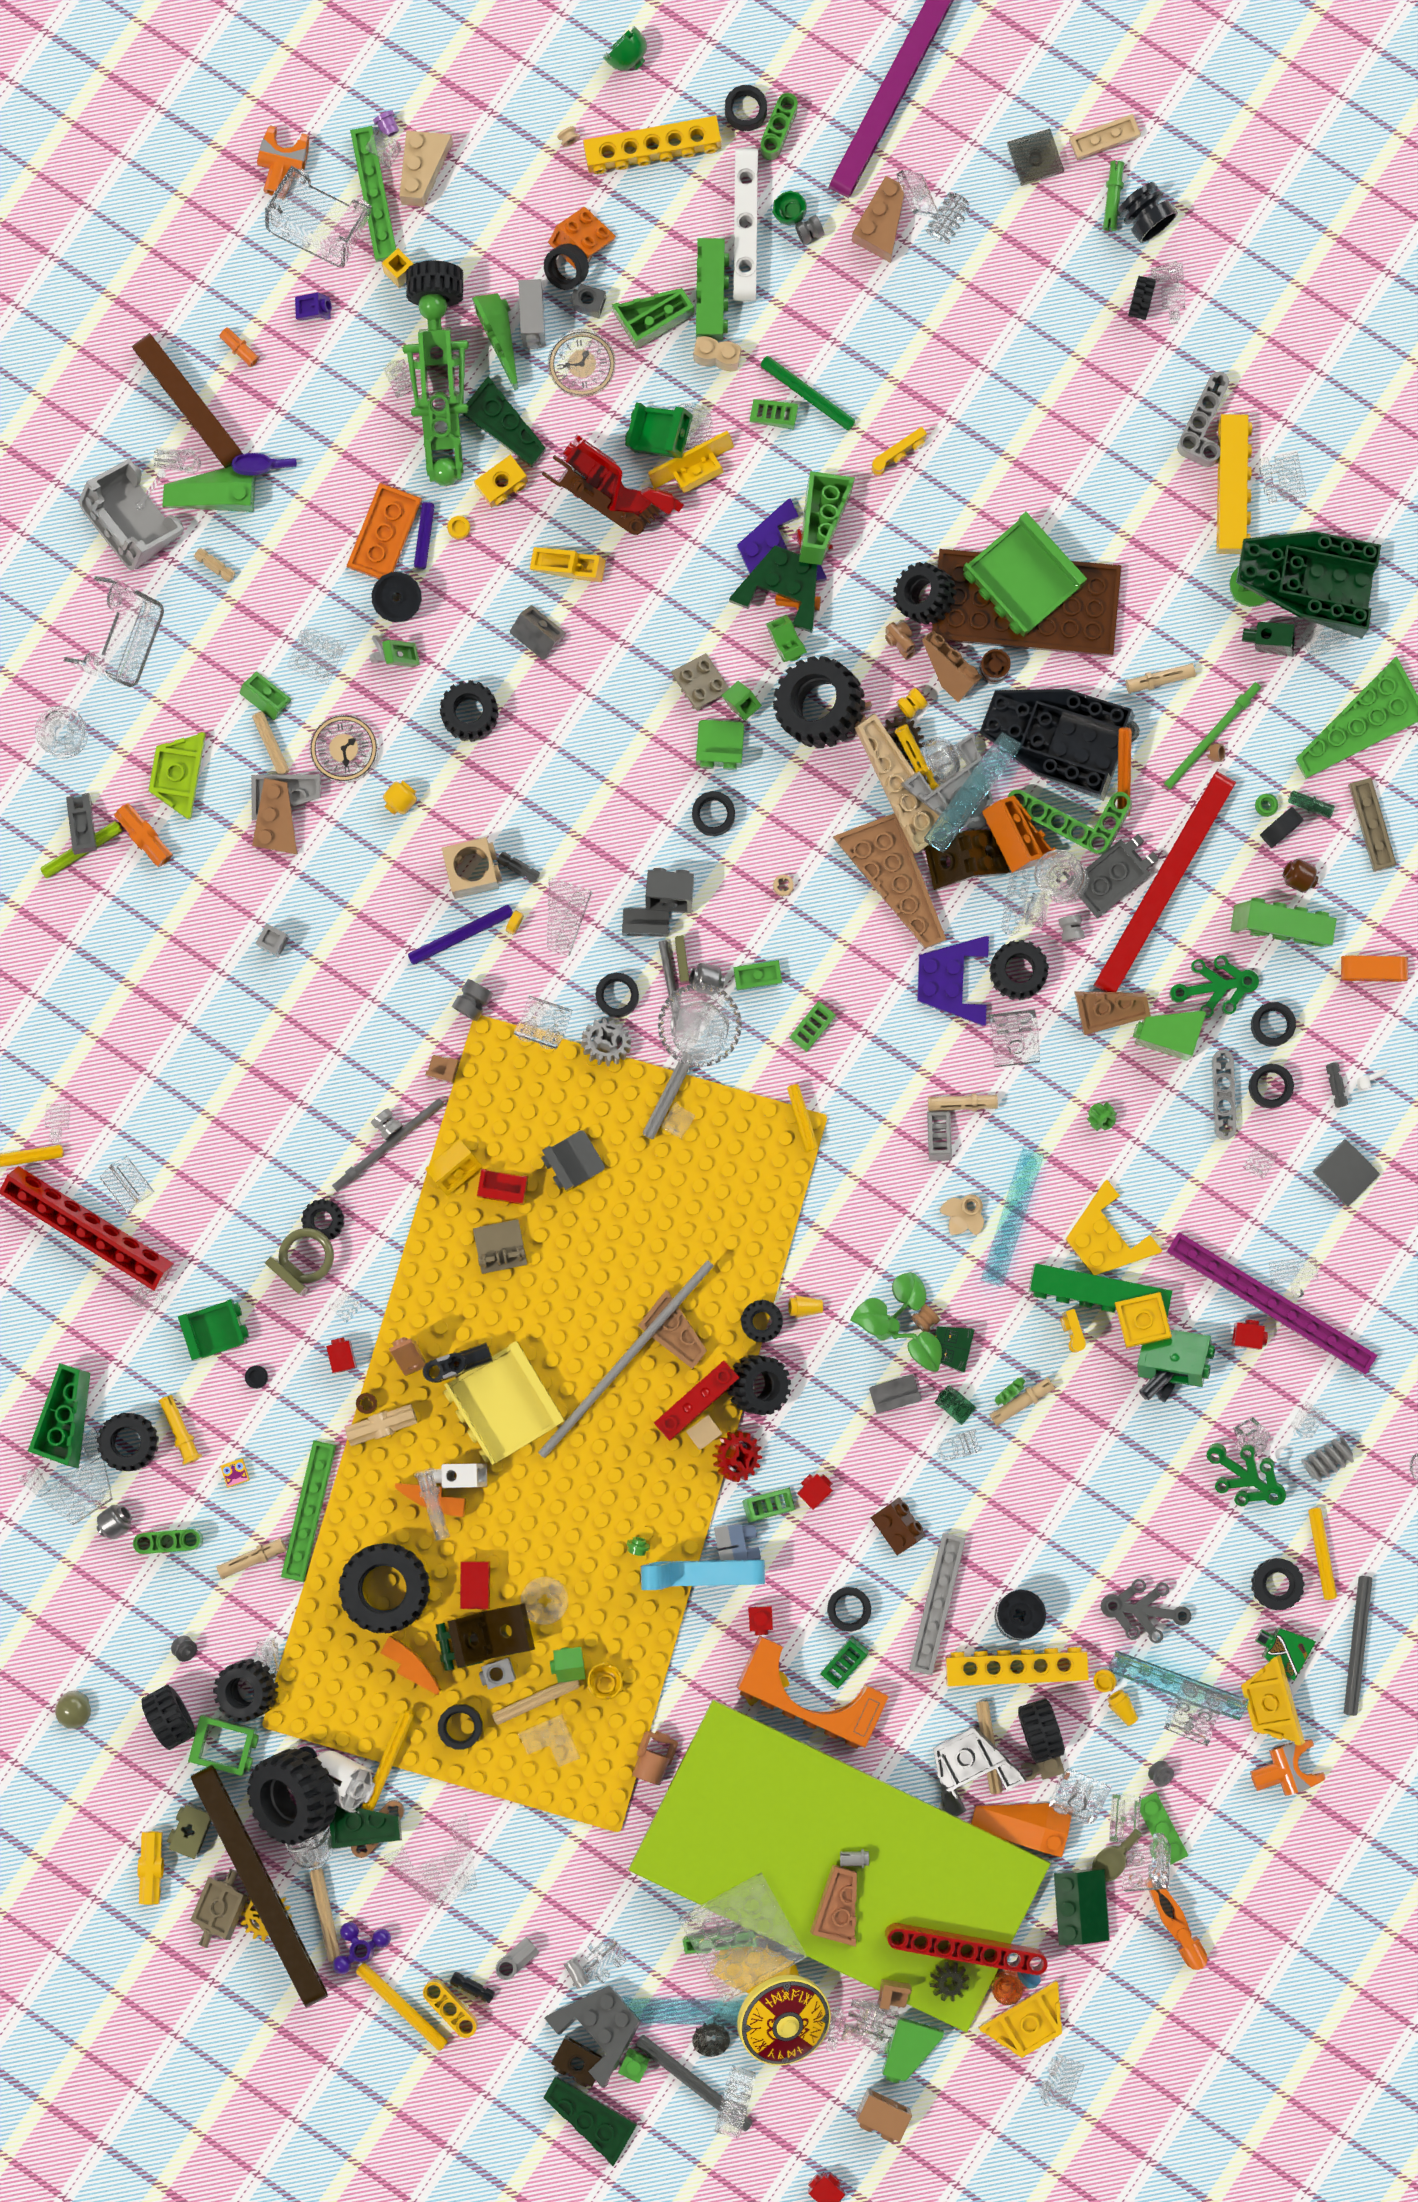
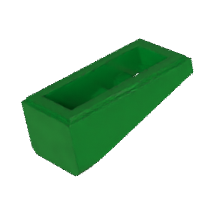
M851 1636L821 1671L820 1675L838 1689L865 1659L869 1650ZM849 1647L855 1650L859 1654V1656H856L851 1650H849ZM846 1654L854 1662L851 1664L842 1655ZM837 1661L847 1668L846 1672L836 1664ZM833 1668L841 1675V1678H837L829 1670Z

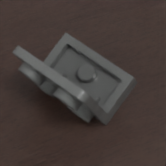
M583 1130L576 1132L552 1147L548 1146L542 1150L544 1156L541 1159L547 1169L553 1168L556 1176L553 1177L559 1189L564 1187L566 1192L605 1169V1165Z

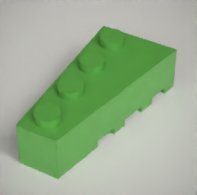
M1251 898L1250 901L1234 905L1230 932L1239 933V931L1249 930L1252 936L1259 937L1272 934V938L1276 940L1289 941L1291 938H1294V943L1328 947L1333 945L1337 918L1329 917L1327 912L1316 911L1314 914L1309 913L1308 909L1304 907L1290 909L1286 908L1287 904L1273 902V905L1265 903L1264 899Z

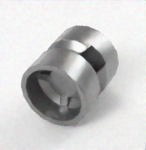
M467 979L461 989L463 994L457 996L451 1007L477 1022L484 1011L482 1006L489 1003L493 993L473 980Z

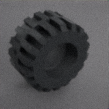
M438 260L422 261L409 266L406 273V298L409 302L419 305V300L422 296L439 294L443 295L446 299L447 307L459 304L463 300V269L453 263Z
M918 562L915 566L911 564L908 566L907 571L903 570L900 573L902 575L901 578H897L895 581L898 583L897 587L893 588V592L896 593L893 599L897 603L895 606L904 616L918 623L929 625L930 622L933 624L938 623V618L943 620L946 617L945 613L951 612L950 606L951 604L954 605L956 601L953 599V596L956 595V590L953 587L956 585L951 580L952 577L949 574L926 562L924 564ZM927 584H930L929 596L924 602L919 604L921 590Z
M468 680V683L460 681L459 685L455 686L453 684L450 686L451 690L449 692L445 691L443 694L444 699H441L440 715L447 731L453 737H459L461 741L469 739L470 742H474L476 738L483 739L485 734L489 735L492 732V727L496 726V720L499 715L496 699L488 687L485 688L480 682L474 683L473 680ZM465 700L478 701L483 708L481 716L476 721L470 723L460 721L456 716V709L461 702Z
M1013 940L1008 944H1004L997 950L991 961L989 972L991 975L990 980L994 983L993 987L996 990L998 989L1002 996L1006 995L1011 1000H1024V998L1029 999L1033 997L1034 994L1041 990L1048 977L1049 964L1046 962L1047 957L1045 954H1042V949L1039 946L1035 947L1034 943L1030 941L1026 943L1024 942L1025 940H1019L1018 942ZM1019 957L1031 964L1033 972L1028 981L1016 983L1009 979L1005 968L1010 959Z
M748 1355V1358L743 1357L739 1359L740 1363L733 1365L734 1372L739 1376V1379L727 1390L728 1395L733 1396L730 1399L731 1402L737 1404L736 1407L739 1410L752 1414L771 1415L775 1413L774 1410L779 1411L782 1408L781 1403L786 1404L788 1400L786 1395H790L791 1392L788 1389V1385H791V1380L787 1379V1376L790 1374L788 1370H783L784 1364L778 1362L775 1358L760 1355ZM762 1373L765 1385L762 1393L756 1397L753 1384L755 1378Z
M120 1413L103 1423V1428H100L98 1432L100 1436L97 1438V1443H99L97 1449L98 1453L102 1455L101 1459L106 1461L108 1466L119 1471H136L146 1467L148 1462L154 1459L155 1451H158L157 1442H159V1436H156L157 1430L151 1425L152 1422L145 1419L144 1416L135 1413ZM125 1428L136 1430L141 1440L138 1451L131 1456L120 1454L115 1445L118 1433Z
M254 1659L236 1662L222 1670L218 1674L220 1677L214 1682L217 1687L213 1688V1694H217V1698L214 1700L215 1703L219 1702L220 1707L218 1709L220 1712L225 1711V1716L227 1718L233 1717V1721L239 1722L242 1720V1722H248L270 1711V1707H273L276 1703L273 1699L278 1697V1692L275 1691V1688H278V1682L274 1683L273 1678L276 1676L274 1673H269L270 1667L267 1665L263 1667V1662L259 1660L254 1662ZM240 1678L247 1680L251 1684L254 1691L252 1702L245 1701L239 1694L238 1683Z
M165 1685L141 1699L142 1709L150 1728L161 1745L167 1750H171L195 1737V1728L190 1714L178 1693L171 1686Z
M1045 1698L1018 1707L1019 1720L1032 1759L1036 1763H1041L1063 1756L1065 1747L1050 1702Z

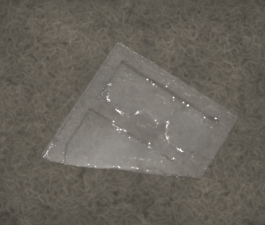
M1298 616L1293 619L1310 659L1354 640L1352 635Z

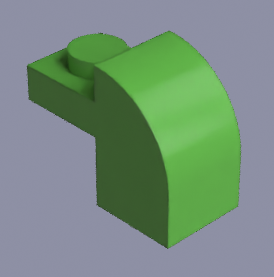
M787 615L766 623L771 639L783 662L795 661L807 653L804 644L797 636L792 621Z

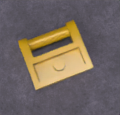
M1075 1309L1063 1312V1318L1060 1319L1063 1331H1068L1070 1342L1068 1343L1069 1350L1074 1353L1084 1350L1086 1342Z

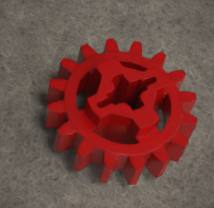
M738 1430L735 1433L727 1432V1438L720 1437L721 1445L714 1446L718 1453L712 1454L713 1457L717 1458L713 1465L720 1467L717 1473L724 1475L725 1479H732L735 1482H739L740 1478L745 1481L748 1480V1474L754 1476V1467L760 1468L757 1459H762L763 1457L757 1453L762 1449L761 1446L755 1445L758 1440L751 1437L750 1433H743ZM739 1441L744 1442L747 1446L744 1447ZM728 1466H732L736 1471H732Z

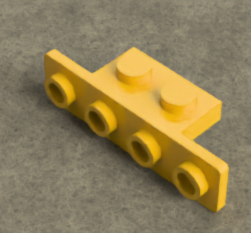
M725 431L683 453L682 458H673L650 470L648 476L653 488H658L675 479L682 492L686 493L724 473L716 457L734 447L729 432Z

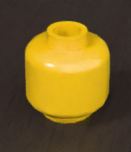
M403 780L401 783L395 781L383 794V800L386 802L384 807L394 815L397 812L405 815L417 801L416 791Z

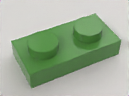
M779 960L733 967L737 991L782 984Z

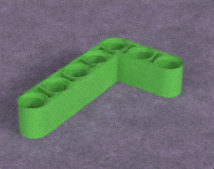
M1013 790L1008 794V797L1023 795L1024 803L1022 806L1031 816V820L1097 855H1103L1108 852L1132 808V800L1126 793L1117 792L1113 794L1093 829L1022 790ZM1120 797L1127 799V805L1123 809H1117L1115 806L1116 800ZM1036 806H1043L1044 814L1041 817H1034L1033 809ZM1058 816L1063 817L1064 825L1061 828H1054L1053 820ZM1114 818L1116 820L1115 827L1110 830L1105 829V820ZM1077 827H1082L1085 831L1081 839L1073 837V831ZM1097 838H1103L1105 841L1104 847L1100 850H1095L1093 847V842Z

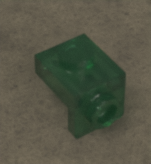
M950 1385L939 1393L938 1398L934 1402L960 1425H963L976 1409L969 1400Z

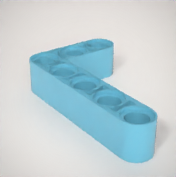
M765 1560L661 1561L641 1566V1590H660L671 1586L765 1584Z

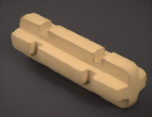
M199 548L194 555L196 560L203 563L204 566L218 576L221 575L227 582L234 578L235 572L231 568H226L225 564L211 554L208 555L209 553L203 548Z

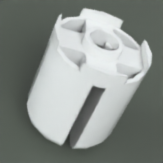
M325 1751L316 1757L322 1762L321 1766L326 1768L329 1775H331L329 1778L333 1780L335 1785L333 1790L337 1795L335 1801L337 1806L352 1813L357 1812L353 1809L357 1808L362 1802L367 1803L375 1787V1783L372 1782L371 1772L374 1773L372 1770L335 1751Z

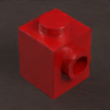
M1246 1319L1245 1323L1236 1322L1234 1323L1232 1346L1261 1350L1262 1346L1267 1344L1268 1332H1265V1326L1259 1325V1321Z
M344 1337L331 1340L332 1345H328L326 1348L332 1373L336 1374L356 1369L357 1365L351 1341H345Z
M809 1474L800 1483L803 1487L797 1494L814 1510L833 1491L830 1488L833 1483L824 1474L821 1476L816 1474L814 1477Z
M772 1606L748 1607L750 1631H754L755 1635H769L768 1630H773Z
M823 2172L820 2176L816 2174L808 2183L810 2187L808 2194L817 2202H840L845 2196V2191L839 2186L841 2182L831 2173L827 2175Z

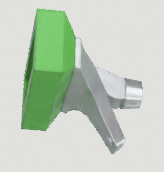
M377 635L372 636L371 639L379 651L370 655L369 659L373 664L386 661L388 665L405 667L420 665L416 643L397 640L383 642Z

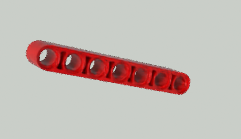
M892 1923L885 1931L889 1945L896 1950L1032 1975H1041L1048 1967L1044 1954L1036 1948L901 1923ZM894 1932L903 1933L902 1938L898 1941L892 1940L891 1936ZM918 1936L926 1937L922 1945L914 1944ZM942 1940L949 1941V1945L945 1949L937 1948L938 1943ZM964 1945H972L969 1953H961V1948ZM987 1949H994L995 1953L992 1957H984V1952ZM1011 1953L1018 1954V1958L1014 1962L1007 1961V1957ZM1033 1958H1041L1039 1965H1030V1961Z

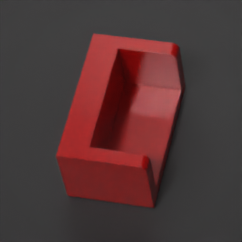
M481 1169L477 1197L524 1205L528 1176H517Z
M490 1561L461 1562L460 1609H490Z

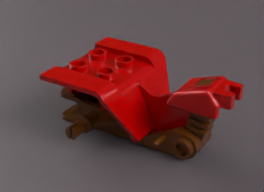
M576 434L573 444L570 442L564 450V461L556 455L553 456L555 461L566 468L560 479L556 480L545 471L542 472L545 478L558 487H564L573 493L575 497L580 498L633 535L641 534L647 523L651 524L650 517L655 520L654 513L660 516L659 510L669 515L673 509L680 512L684 506L682 502L668 491L651 487L640 491L626 488L621 481L622 470L616 462L578 434ZM572 467H573L575 470H577L581 475H579L577 472H575L574 470H572Z

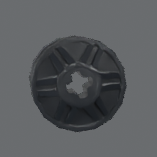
M1150 182L1135 190L1117 210L1119 217H1125L1124 223L1126 225L1136 222L1131 232L1140 243L1147 242L1158 235L1178 215L1177 210L1170 201L1166 200L1159 203L1163 197V192L1157 191L1158 186L1155 182Z
M1022 1589L1011 1591L1000 1599L995 1607L994 1619L996 1627L1002 1635L1011 1640L1022 1641L1029 1639L1040 1632L1045 1624V1605L1039 1596L1031 1591ZM1018 1609L1019 1612L1025 1613V1616L1022 1617L1023 1622H1020L1019 1619H1014L1015 1610Z

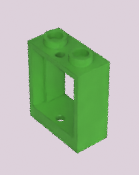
M203 1714L199 1718L188 1762L206 1767L213 1765L217 1770L243 1776L246 1771L250 1772L253 1758L250 1757L252 1748L256 1749L259 1735L256 1734L257 1728ZM210 1725L247 1734L239 1767L201 1758Z

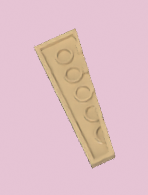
M872 714L854 728L908 843L915 854L949 830L951 826L901 785L902 782L915 774V772L876 714Z

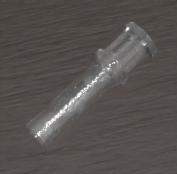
M429 1468L414 1473V1477L418 1479L421 1490L419 1495L421 1498H424L435 1541L446 1539L450 1535L438 1494L440 1493V1488L436 1486L433 1473L435 1470L434 1468Z

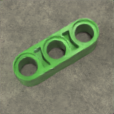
M792 93L780 95L761 139L760 152L766 160L772 161L779 157L796 117L798 101ZM790 103L793 105V108L786 110L782 108V105ZM780 123L783 124L785 128L782 130H776L773 126L775 124ZM767 144H774L776 149L770 151L765 146Z
M196 1529L141 1533L135 1536L133 1548L140 1554L195 1550L202 1545L203 1535ZM189 1533H193L197 1537V1542L194 1546H189L186 1543V1536ZM166 1535L172 1536L174 1540L170 1548H166L163 1545V1538ZM142 1537H147L150 1540V1547L147 1550H143L139 1545Z

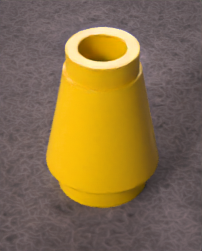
M798 1295L790 1297L788 1301L789 1316L800 1318L822 1313L823 1301L822 1299Z
M1118 1690L1107 1698L1108 1707L1127 1726L1134 1724L1139 1719L1128 1693Z

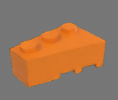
M1015 796L1000 799L982 811L1012 873L1042 864L1059 853L1055 847L1051 849L1043 839L1045 834L1042 830L1037 831L1030 822L1031 816Z

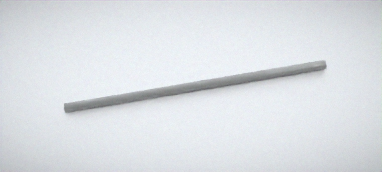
M707 1260L539 1450L538 1453L542 1457L546 1458L708 1274L714 1267L710 1261Z

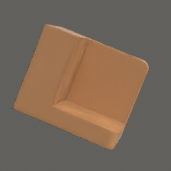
M433 1055L425 1076L453 1084L459 1061L450 1057L447 1059Z
M882 1979L877 2001L879 2007L889 2010L890 2005L905 2008L908 1994H911L912 1991L910 1984Z

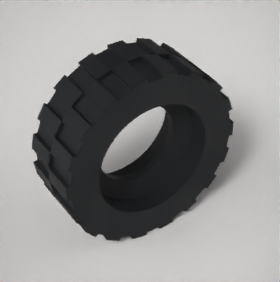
M1280 1558L1268 1559L1258 1565V1568L1253 1572L1251 1589L1254 1592L1255 1599L1266 1608L1286 1610L1293 1607L1296 1602H1299L1301 1595L1304 1593L1303 1587L1305 1582H1303V1574L1300 1573L1297 1566L1288 1560ZM1273 1573H1282L1289 1580V1589L1281 1596L1272 1595L1266 1587V1581Z

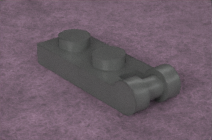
M84 793L82 796L75 798L74 796H67L66 802L74 855L97 851L90 793Z

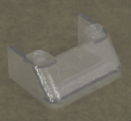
M95 576L94 581L110 589L107 595V605L111 610L117 612L102 654L89 652L84 657V660L64 657L63 661L93 676L122 686L133 687L140 680L164 615L163 605L159 601L117 579Z

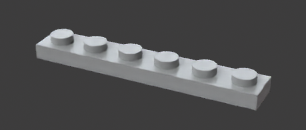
M942 1533L909 1670L931 1676L933 1674L966 1538Z

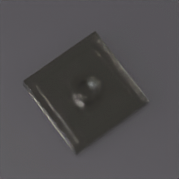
M1050 128L1007 142V147L1021 186L1064 173V167Z

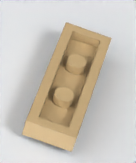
M1133 114L1072 136L1069 138V142L1078 161L1139 138L1141 133Z

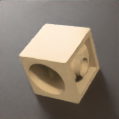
M487 837L441 848L451 892L455 899L499 889L498 882H502V877L498 864L494 865L493 860L497 859L493 842L489 843ZM477 854L489 861L488 871L486 870L483 877L477 881L470 882L464 877L460 878L457 875L458 864L462 862L465 856Z

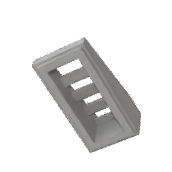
M950 1111L927 1112L929 1161L952 1160ZM932 1120H946V1124H932ZM932 1130H946V1133H933ZM933 1139H947V1142H933Z

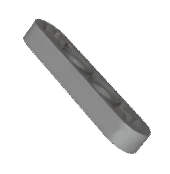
M1219 1050L1212 1057L1214 1132L1217 1138L1229 1140L1236 1133L1234 1058L1231 1052ZM1221 1054L1224 1055V1058L1229 1059V1062L1224 1067L1225 1071L1230 1070V1074L1216 1073V1070L1221 1071V1063L1217 1062ZM1220 1077H1226L1230 1081V1086L1227 1090H1221L1218 1087L1217 1081ZM1221 1100H1227L1230 1103L1231 1109L1229 1112L1222 1113L1218 1109V1103ZM1231 1115V1120H1226L1227 1127L1231 1128V1131L1227 1133V1136H1224V1133L1219 1131V1128L1223 1126V1119L1218 1120V1116L1228 1117Z

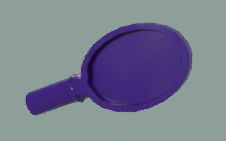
M261 453L242 454L235 457L232 461V469L236 473L248 476L260 475L268 472L270 469L277 470L278 468L297 467L296 458L271 459Z

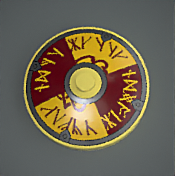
M797 1975L773 1977L755 1987L744 2000L737 2019V2030L740 2040L752 2057L765 2064L788 2065L798 2062L813 2053L824 2040L830 2025V2006L821 1989L811 1980Z

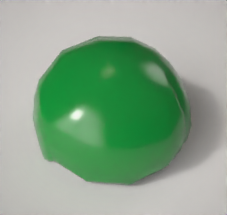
M794 191L780 194L773 203V215L781 224L788 226L802 221L807 212L805 198L800 193Z

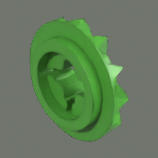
M1022 1377L1014 1380L995 1397V1403L998 1406L1001 1403L1003 1405L1007 1404L1025 1388L1023 1384L1026 1381Z

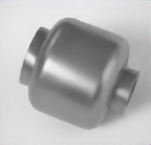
M700 963L697 967L692 968L689 983L693 986L694 991L714 995L719 988L722 989L724 986L725 976L722 975L720 967Z
M111 1505L98 1515L97 1531L103 1537L117 1539L130 1529L132 1516L124 1506Z

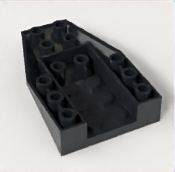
M1069 689L995 690L979 733L1035 775L1104 801L1118 764L1119 729L1131 728L1135 715L1130 708Z

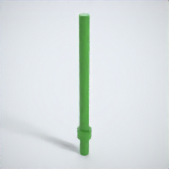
M1254 682L1244 694L1239 695L1235 700L1234 706L1164 782L1168 789H1171L1240 711L1242 709L1245 710L1251 704L1250 700L1261 689L1258 683Z

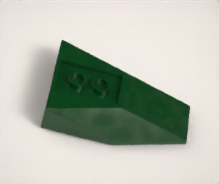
M1316 531L1246 538L1242 542L1236 583L1300 618L1362 639L1369 630L1372 608H1369L1373 575L1379 564L1381 545Z

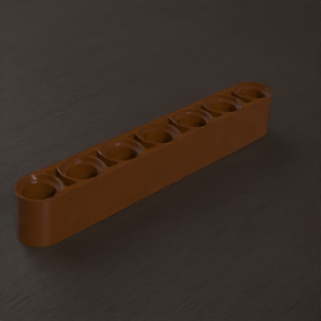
M150 333L131 346L224 468L232 464L235 457L243 454Z

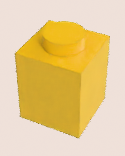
M397 248L382 262L383 272L398 288H401L406 283L408 267L414 263Z

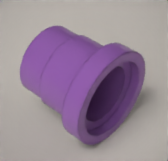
M393 110L384 112L373 119L374 124L378 125L384 138L399 132L393 117L395 115Z

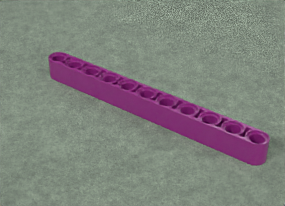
M954 0L925 1L833 175L829 189L847 198L851 197Z

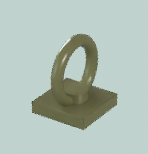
M301 1228L285 1237L279 1248V1261L270 1256L265 1264L295 1292L305 1296L310 1290L305 1284L321 1280L330 1271L334 1261V1250L330 1240L322 1232L312 1228ZM303 1237L317 1240L325 1252L323 1265L312 1274H303L302 1271L288 1260L290 1246L293 1242Z

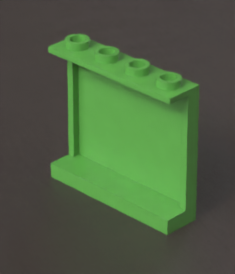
M1024 512L1014 525L970 563H965L963 568L964 577L971 584L975 583L980 588L978 590L980 595L986 601L990 599L995 605L994 610L1002 618L1005 616L1010 622L1009 626L1012 631L1017 635L1020 633L1023 637L1077 592L1087 581V578L1027 512Z

